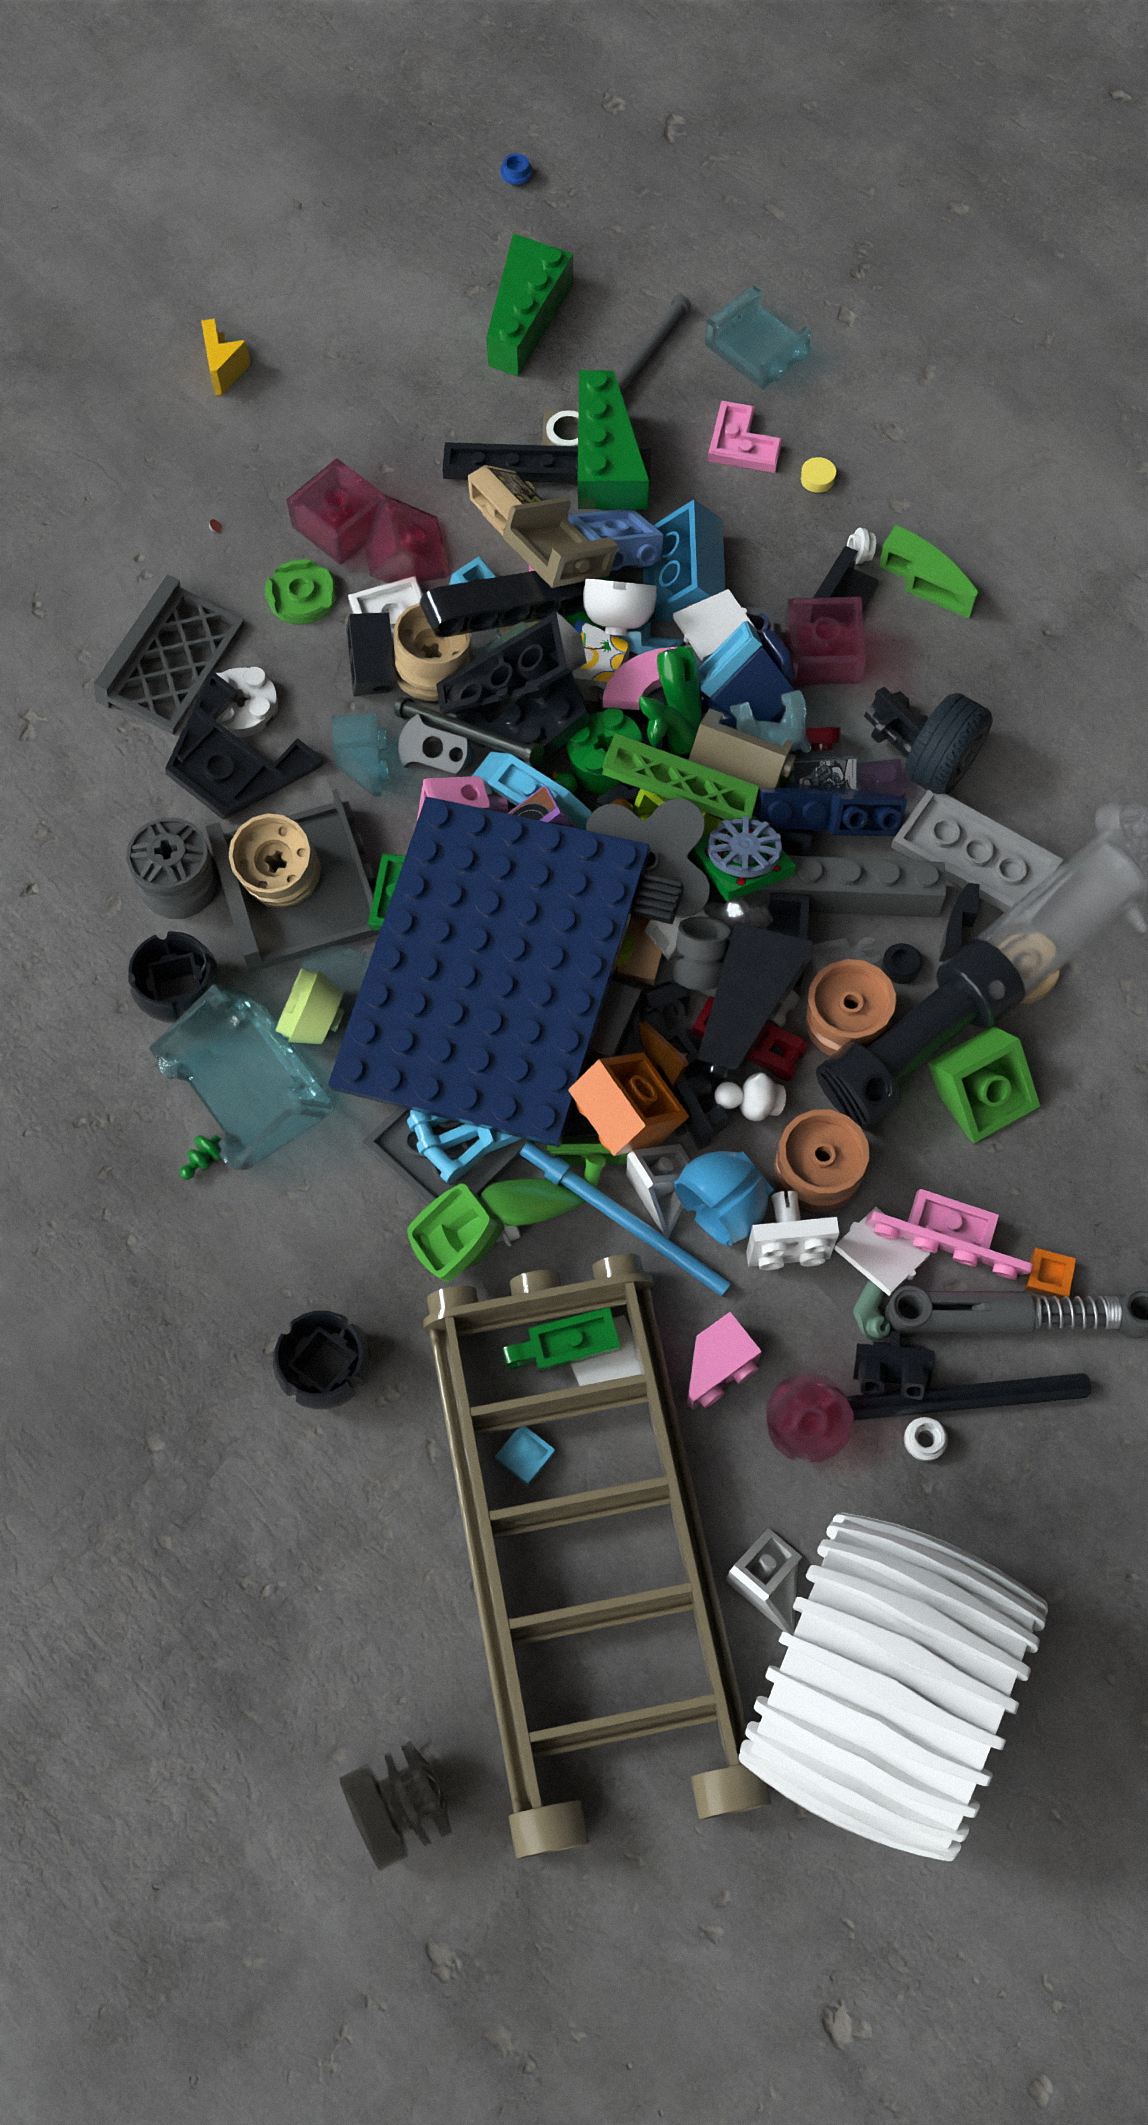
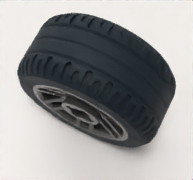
M961 693L948 695L931 714L910 750L905 763L907 778L935 794H948L971 766L987 738L993 722L991 711Z

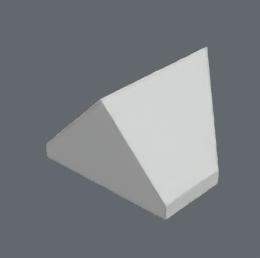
M681 1144L636 1149L627 1155L626 1175L662 1235L666 1238H669L683 1209L673 1184L679 1178L684 1167L691 1162Z
M768 1528L732 1567L725 1581L781 1630L794 1635L796 1610L793 1608L797 1593L798 1562L802 1556Z

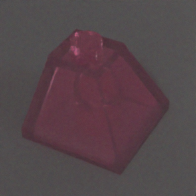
M384 494L379 500L364 547L370 575L387 583L416 576L418 583L449 576L451 572L437 516Z

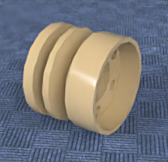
M417 603L408 607L398 616L394 627L393 654L396 681L400 688L413 698L424 701H439L436 683L470 663L471 633L445 638L436 637L420 604Z
M269 813L252 817L238 828L232 838L229 850L232 872L252 897L265 906L284 909L299 905L312 894L319 883L321 864L318 853L298 823L288 817ZM283 860L286 867L278 868L275 873L272 869L273 865L280 866Z

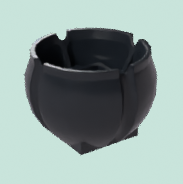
M168 931L165 939H160L157 935L151 936L135 950L128 968V982L131 986L130 992L135 1003L147 1015L162 1022L180 1023L183 1017H189L191 1020L197 1018L206 1010H209L218 992L220 975L214 955L198 939L183 932ZM194 974L196 991L162 999L159 987L160 982Z
M312 1311L293 1319L289 1325L290 1332L288 1334H280L273 1352L275 1378L283 1392L287 1396L296 1395V1402L299 1405L311 1409H330L341 1406L351 1400L356 1395L355 1387L358 1385L363 1386L366 1383L371 1369V1351L362 1329L353 1323L348 1325V1318L346 1316L330 1311ZM324 1342L349 1360L326 1389L301 1371Z

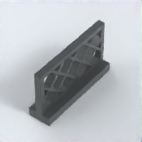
M167 574L95 680L96 702L108 708L113 704L174 734L204 688L207 675L211 670L215 671L244 626V619L181 588L180 580ZM185 602L197 608L199 616L180 620L177 611L182 603ZM223 621L231 625L227 633L212 636L208 623ZM203 625L206 638L187 642L183 629ZM178 630L182 643L162 647L159 640L162 633ZM210 646L211 658L208 661L194 663L190 650ZM185 651L189 665L169 669L165 656ZM160 657L164 670L144 675L141 668L144 660ZM192 673L195 682L193 686L176 691L172 677ZM167 679L171 692L151 697L146 683ZM142 684L146 698L130 701L121 695L126 688ZM174 701L177 710L172 718L168 720L156 714L153 705Z

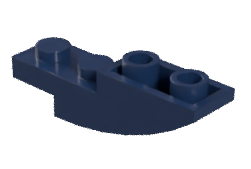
M786 784V788H759L753 816H756L762 823L764 821L769 823L772 829L827 830L832 835L896 836L903 825L907 800L902 797L856 789Z

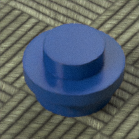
M519 153L508 155L500 168L501 177L505 182L512 185H521L529 181L532 177V166L528 158Z

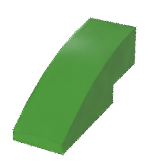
M895 524L883 544L879 567L907 579L904 591L969 619L978 595L977 589L969 578L935 546Z

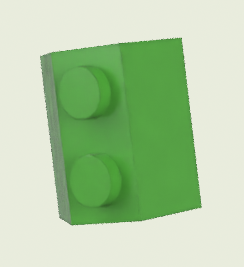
M995 1026L928 1061L939 1097L973 1143L980 1141L1040 1107L1020 1039Z

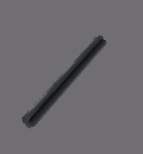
M1079 1373L926 1388L924 1397L921 1400L906 1399L901 1395V1391L883 1392L879 1395L842 1396L838 1401V1410L842 1421H854L1087 1398L1091 1394V1384L1087 1374Z

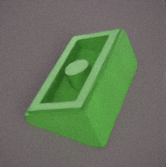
M564 1136L561 1147L547 1144L548 1155L554 1159L558 1156L570 1165H586V1156L591 1153L602 1155L606 1159L605 1165H626L627 1155L629 1154L624 1153L613 1156L611 1151L602 1145L599 1136Z

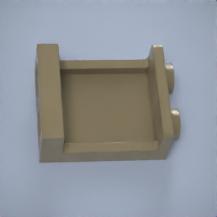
M567 497L512 506L509 510L502 537L552 588L583 582L585 579L609 576L618 548V544L610 537L589 541L574 527L567 518L571 501Z
M709 709L700 723L689 761L759 786V788H782L779 787L782 776L789 777L796 756L790 754L794 741L787 739L783 746H778L722 725L721 721L724 714Z

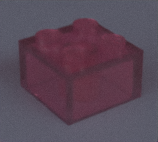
M338 458L333 460L286 499L292 527L340 565L390 524L387 496Z
M861 597L788 599L785 616L786 647L791 652L795 671V679L791 685L861 684L866 663Z

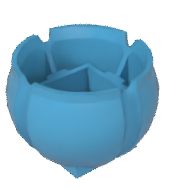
M743 1151L705 1153L686 1165L679 1178L673 1184L675 1193L683 1207L687 1211H696L694 1221L714 1240L726 1247L748 1238L751 1234L752 1225L762 1223L768 1207V1195L774 1191Z

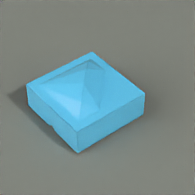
M526 1426L518 1427L497 1453L495 1460L529 1487L553 1457L555 1449Z

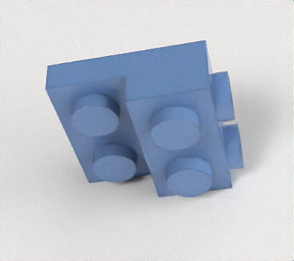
M634 509L572 514L568 517V521L589 541L610 537L618 544L611 571L619 570L623 566L641 568L651 566L655 562H661L663 534Z

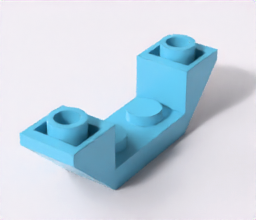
M490 752L471 776H478L483 779L487 794L498 793L516 806L541 787L547 786L559 807L570 817L578 829L586 830V824L592 812L569 790L512 754Z

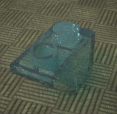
M376 713L332 716V748L337 768L374 797L382 796V782L388 781L387 759H381L380 750H387L385 727L379 728Z

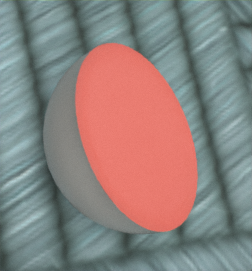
M212 519L209 522V529L214 533H218L221 531V525L217 520Z

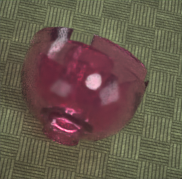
M816 1373L796 1374L783 1380L771 1392L766 1404V1427L775 1448L787 1458L795 1461V1457L809 1459L810 1463L821 1462L835 1456L850 1439V1429L852 1421L854 1422V1413L844 1391L829 1377Z

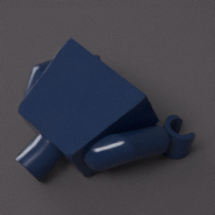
M759 613L765 620L764 627L761 630H756L759 637L762 638V645L710 697L700 689L701 708L706 713L709 709L723 713L721 724L728 727L746 729L752 726L757 730H761L772 719L782 729H786L793 724L798 716V713L788 704L796 693L791 686L795 679L791 652L775 631H770L771 622L764 613Z

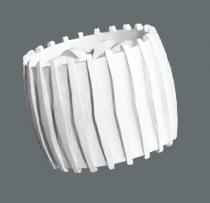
M837 1513L826 1531L831 1539H823L817 1550L818 1554L824 1557L821 1567L811 1565L806 1574V1578L815 1583L809 1598L796 1597L793 1608L802 1613L794 1635L782 1632L779 1642L788 1646V1650L781 1668L772 1665L768 1667L765 1676L774 1682V1686L769 1698L758 1696L754 1709L762 1715V1719L759 1723L755 1721L748 1723L745 1735L750 1740L746 1739L742 1742L739 1761L761 1780L788 1799L840 1828L891 1848L950 1862L958 1855L961 1849L960 1842H964L969 1833V1827L962 1823L963 1817L975 1818L979 1811V1802L971 1798L976 1784L989 1786L993 1774L983 1768L990 1748L1003 1750L1006 1739L996 1735L1004 1711L1012 1714L1017 1713L1019 1703L1010 1698V1694L1016 1679L1027 1681L1031 1668L1022 1663L1025 1651L1035 1653L1038 1650L1040 1639L1031 1632L1044 1629L1046 1623L1045 1616L1048 1613L1047 1602L1002 1570L946 1541L895 1523L854 1514Z

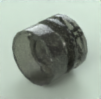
M412 1740L401 1745L408 1763L407 1767L400 1770L392 1753L389 1751L384 1754L388 1777L379 1780L373 1769L366 1763L339 1778L356 1825L379 1871H383L409 1857L405 1833L413 1830L425 1847L432 1844L424 1824L429 1820L433 1819L442 1838L453 1833L449 1823L446 1797L429 1761L419 1753Z

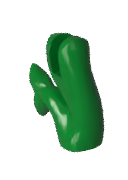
M679 646L675 649H667L657 655L658 675L668 706L642 695L639 698L640 708L649 719L647 735L650 744L656 748L666 734V750L673 755L690 753L692 751L700 723L702 722L700 677L697 658L691 646Z

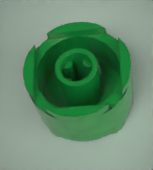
M608 708L605 711L591 714L592 720L567 742L568 754L577 784L584 792L590 795L592 793L603 795L621 782L602 775L603 761L615 733L643 743L637 724L618 708ZM621 782L629 790L635 787L630 784Z

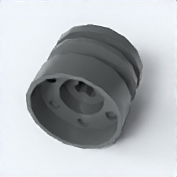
M160 818L146 823L134 833L127 846L126 861L144 904L150 910L168 919H185L200 913L211 904L218 891L219 877L204 835L193 823L180 818Z

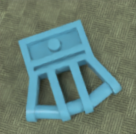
M410 1110V1117L407 1119L410 1130L416 1132L418 1137L417 1148L420 1155L427 1157L441 1171L440 1176L447 1184L456 1182L487 1153L523 1139L469 1124L462 1125L441 1135H434L431 1127L449 1119ZM477 1136L480 1138L458 1159L452 1160L443 1151Z

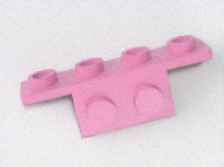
M919 1189L916 1193L908 1222L875 1211L870 1213L865 1221L866 1225L874 1227L873 1233L880 1237L897 1240L898 1236L913 1240V1247L919 1250L937 1253L938 1249L954 1254L952 1259L958 1263L976 1267L979 1262L993 1267V1274L1006 1279L1017 1280V1276H1024L1032 1271V1263L989 1249L999 1217L998 1214L923 1189Z

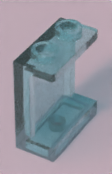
M752 285L707 320L705 346L763 390L771 382L781 379L785 372L795 363H801L810 352L811 330L805 326L798 333H795L761 307L763 292Z

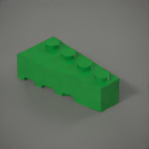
M513 233L486 336L489 367L515 376L520 375L573 285V253Z
M579 370L578 509H648L649 480L614 370Z

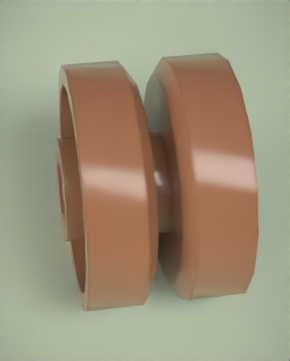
M845 959L830 963L817 973L809 987L805 1025L810 1040L821 1052L829 1056L833 1055L848 1042H855L865 1048L892 1027L896 1004V993L893 984L879 967L866 961Z
M831 1109L811 1110L796 1116L784 1129L774 1161L775 1181L780 1191H784L785 1198L788 1197V1191L798 1192L799 1208L809 1212H831L845 1206L857 1194L870 1159L868 1140L861 1127L850 1117Z

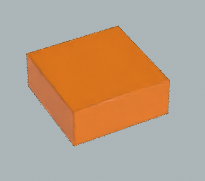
M1035 1248L1030 1263L1033 1264L1032 1271L1027 1275L1024 1291H1030L1031 1293L1050 1298L1056 1296L1059 1300H1062L1064 1296L1069 1297L1076 1258Z

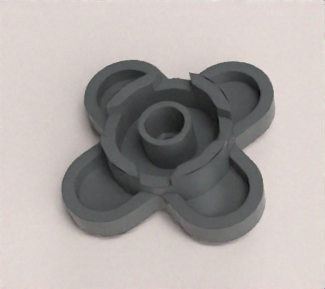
M679 798L665 801L645 821L638 818L628 808L618 804L603 805L590 815L586 824L587 831L650 845V854L655 857V863L652 866L646 867L644 874L682 882L684 891L675 916L676 918L692 917L705 907L710 892L709 882L705 874L687 858L700 842L704 832V818L695 804Z

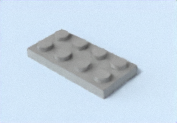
M931 790L926 792L893 839L891 848L914 861L945 862V878L963 889L968 883L980 884L979 898L1021 922H1024L1063 861L1062 858L947 794H935Z

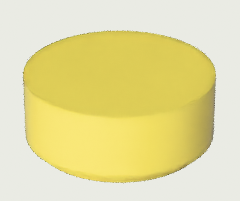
M822 457L811 458L802 466L801 483L811 492H826L834 485L836 468L828 459Z

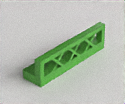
M616 733L602 765V775L668 799L679 798L688 800L695 804L699 810L725 820L727 819L728 821L743 819V816H749V819H751L759 786Z

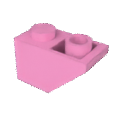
M731 1312L696 1336L687 1397V1406L691 1411L701 1404L705 1409L712 1406L724 1396L725 1392L722 1389L734 1380L741 1384L759 1369L756 1364L759 1362L762 1351Z

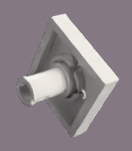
M784 1191L773 1194L771 1197L774 1204L776 1223L752 1225L746 1250L748 1267L759 1266L760 1270L768 1271L782 1268L784 1263L800 1262L801 1266L809 1267L823 1264L825 1259H830L839 1236L837 1217L801 1220L798 1192L788 1191L786 1203Z

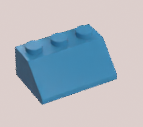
M695 499L653 525L663 534L661 562H655L651 566L643 567V584L657 586L656 612L653 622H674L673 613L687 608L688 604H696L726 590L722 518Z

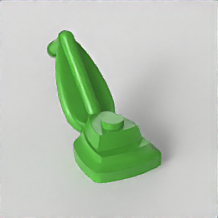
M591 1153L586 1156V1168L583 1179L597 1188L606 1159L600 1154ZM545 1178L513 1179L493 1183L482 1192L481 1197L469 1186L462 1183L444 1192L429 1204L411 1222L407 1233L412 1249L424 1267L444 1282H450L467 1266H477L499 1238L504 1229L503 1224L521 1226L546 1221L563 1215L588 1202L563 1184L555 1185Z

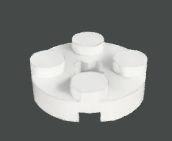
M251 667L233 668L222 673H216L237 690V698L245 697L250 699L245 701V706L238 707L235 702H232L216 721L236 737L252 736L265 729V723L270 720L272 715L274 718L278 711L276 690L272 681L266 677L265 672L261 668Z

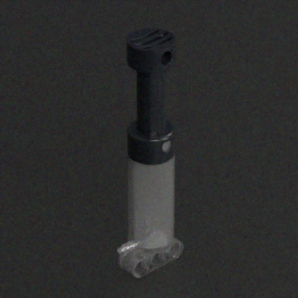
M1136 801L1113 802L1102 805L1097 810L1095 816V824L1099 835L941 964L936 973L939 988L868 1047L865 1048L855 1042H848L817 1067L816 1076L818 1083L826 1097L840 1113L850 1117L861 1129H871L900 1104L901 1094L897 1085L969 1024L979 1028L993 1026L1123 915L1126 914L1138 932L1143 933L1148 930L1146 916L1138 904L1141 900H1148V812L1141 803Z

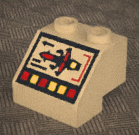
M484 465L468 475L470 500L481 510L483 516L502 536L509 510L512 506L543 501L537 495L533 485L529 481L524 482L515 471Z

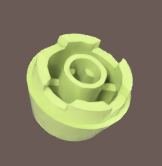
M301 968L275 1031L289 1038L288 1042L322 1044L328 1030L336 1032L342 1019L344 1010L338 1007L344 992L319 969L316 973Z

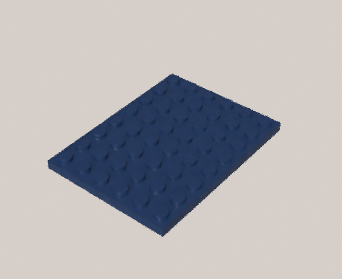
M426 796L328 1082L330 1089L561 1147L575 1101L568 1089L583 1075L632 915V909L635 905L650 856V845Z

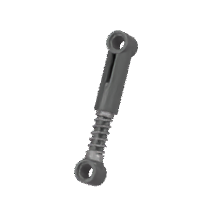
M904 1286L896 1290L885 1309L884 1320L889 1321L890 1332H900V1337L904 1338L913 1337L918 1333H1031L1033 1329H1039L1041 1325H1047L1048 1329L1052 1325H1058L1060 1329L1063 1328V1325H1070L1071 1329L1075 1325H1081L1083 1329L1086 1328V1325H1093L1094 1329H1097L1098 1325H1103L1105 1329H1116L1128 1338L1137 1339L1143 1338L1148 1334V1288L1137 1287L1130 1290L1127 1294H1116L1114 1297L1098 1296L1096 1300H1093L1090 1296H1087L1085 1300H1082L1079 1296H1075L1073 1300H1070L1067 1296H1064L1062 1300H1059L1056 1296L1047 1300L1045 1296L1040 1298L1032 1296L1030 1291H923L919 1287ZM910 1305L915 1309L918 1317L916 1319L903 1317L899 1313L898 1306ZM1134 1305L1143 1309L1147 1320L1136 1318L1132 1314L1130 1307Z

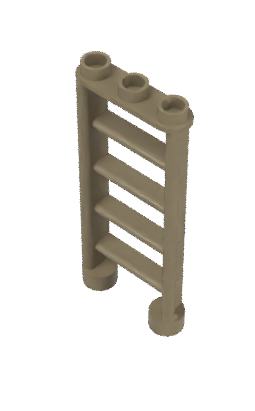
M619 1254L597 1261L592 1265L594 1280L561 1286L557 1271L536 1270L523 1273L510 1280L512 1296L479 1302L476 1288L472 1286L443 1288L427 1296L429 1315L423 1319L422 1325L424 1332L430 1334L510 1788L514 1814L509 1815L508 1819L515 1859L589 1844L581 1800L542 1807L534 1759L717 1721L727 1768L690 1777L699 1820L738 1813L771 1804L767 1783L739 1761L741 1744L744 1740L750 1739L745 1735L747 1728L652 1303L651 1291L655 1287V1282L651 1274L644 1273L641 1257L637 1254ZM626 1304L641 1374L470 1408L457 1337ZM644 1402L648 1403L663 1477L494 1511L488 1510L475 1436ZM670 1504L687 1583L508 1620L494 1539ZM693 1610L711 1692L710 1695L534 1732L528 1731L513 1647Z

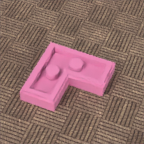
M721 401L708 453V461L775 473L782 438L750 433L755 406Z

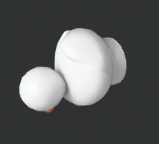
M759 1072L751 1075L742 1088L733 1082L720 1084L715 1090V1100L724 1109H733L739 1106L744 1117L752 1121H761L768 1115L779 1116L782 1113L786 1101V1092L783 1085L774 1084L767 1074Z

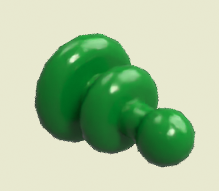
M201 1135L194 1138V1144L198 1151L192 1149L187 1152L190 1162L181 1167V1178L189 1180L194 1177L197 1168L201 1170L208 1169L210 1166L208 1158L213 1161H220L222 1159V1152L217 1146L221 1141L219 1136L214 1135L211 1140Z

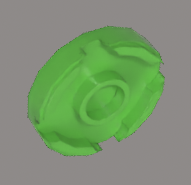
M309 559L292 560L281 564L275 569V574L272 575L271 579L269 577L266 581L265 596L271 612L280 620L291 624H309L320 620L331 611L336 602V583L330 570L325 566L324 568L318 566L315 561Z

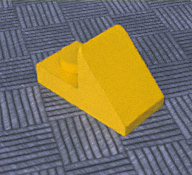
M215 318L201 320L215 395H223L250 366L251 361L247 343L245 340L226 342L225 333H218Z

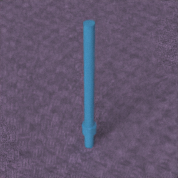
M530 1141L520 1151L519 1154L545 1172L544 1177L555 1185L563 1184L721 1297L731 1283L571 1171V1165L557 1156L554 1159Z

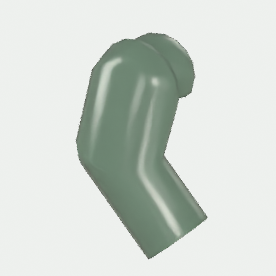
M869 1279L854 1306L853 1314L861 1333L866 1338L877 1341L888 1336L890 1333L889 1321H884V1317L878 1309L885 1292Z

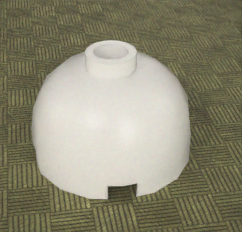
M585 579L583 590L584 608L587 616L594 623L606 626L605 634L627 636V629L640 628L650 619L656 604L657 586Z

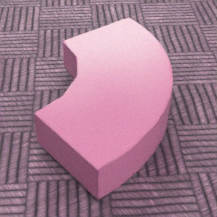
M677 647L660 648L644 652L624 663L615 671L606 685L603 695V708L640 710V696L646 697L653 690L662 687L657 670V655L667 649H675Z

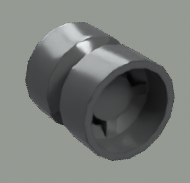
M704 916L690 917L680 922L676 941L678 951H676L672 973L674 980L678 984L694 990L717 988L724 964L723 957L726 955L730 930L727 925L714 918Z

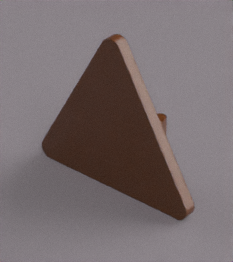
M646 1021L639 1022L638 1029L643 1052L673 1092L688 1067V1053H680L677 1050L676 1043H669Z

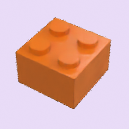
M644 1052L599 1059L568 1089L576 1101L579 1112L588 1118L599 1134L600 1142L606 1149L611 1151L613 1156L629 1153L636 1149L658 1146L689 1117Z

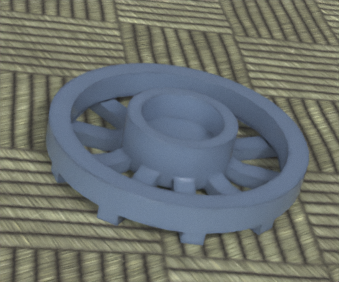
M743 816V819L723 820L722 824L712 830L709 837L708 854L711 861L717 868L733 876L756 877L766 874L778 864L781 858L782 843L780 834H777L766 821L762 823L749 819V816ZM738 828H742L741 833L737 831ZM753 829L754 832L751 834L748 833V830ZM729 831L732 837L723 833ZM761 833L766 835L765 837L758 838ZM718 839L729 844L715 845V842ZM773 842L775 848L761 845ZM728 850L729 854L724 859H721L717 852ZM760 852L773 855V857L766 861L760 855ZM733 860L738 864H742V867L731 865L729 863ZM756 861L760 864L756 867H748V864Z

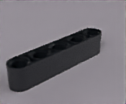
M536 571L436 587L427 591L421 597L419 604L435 636L445 638L540 621L554 612L561 616L579 613L585 609L583 602L585 583L583 581L552 588Z

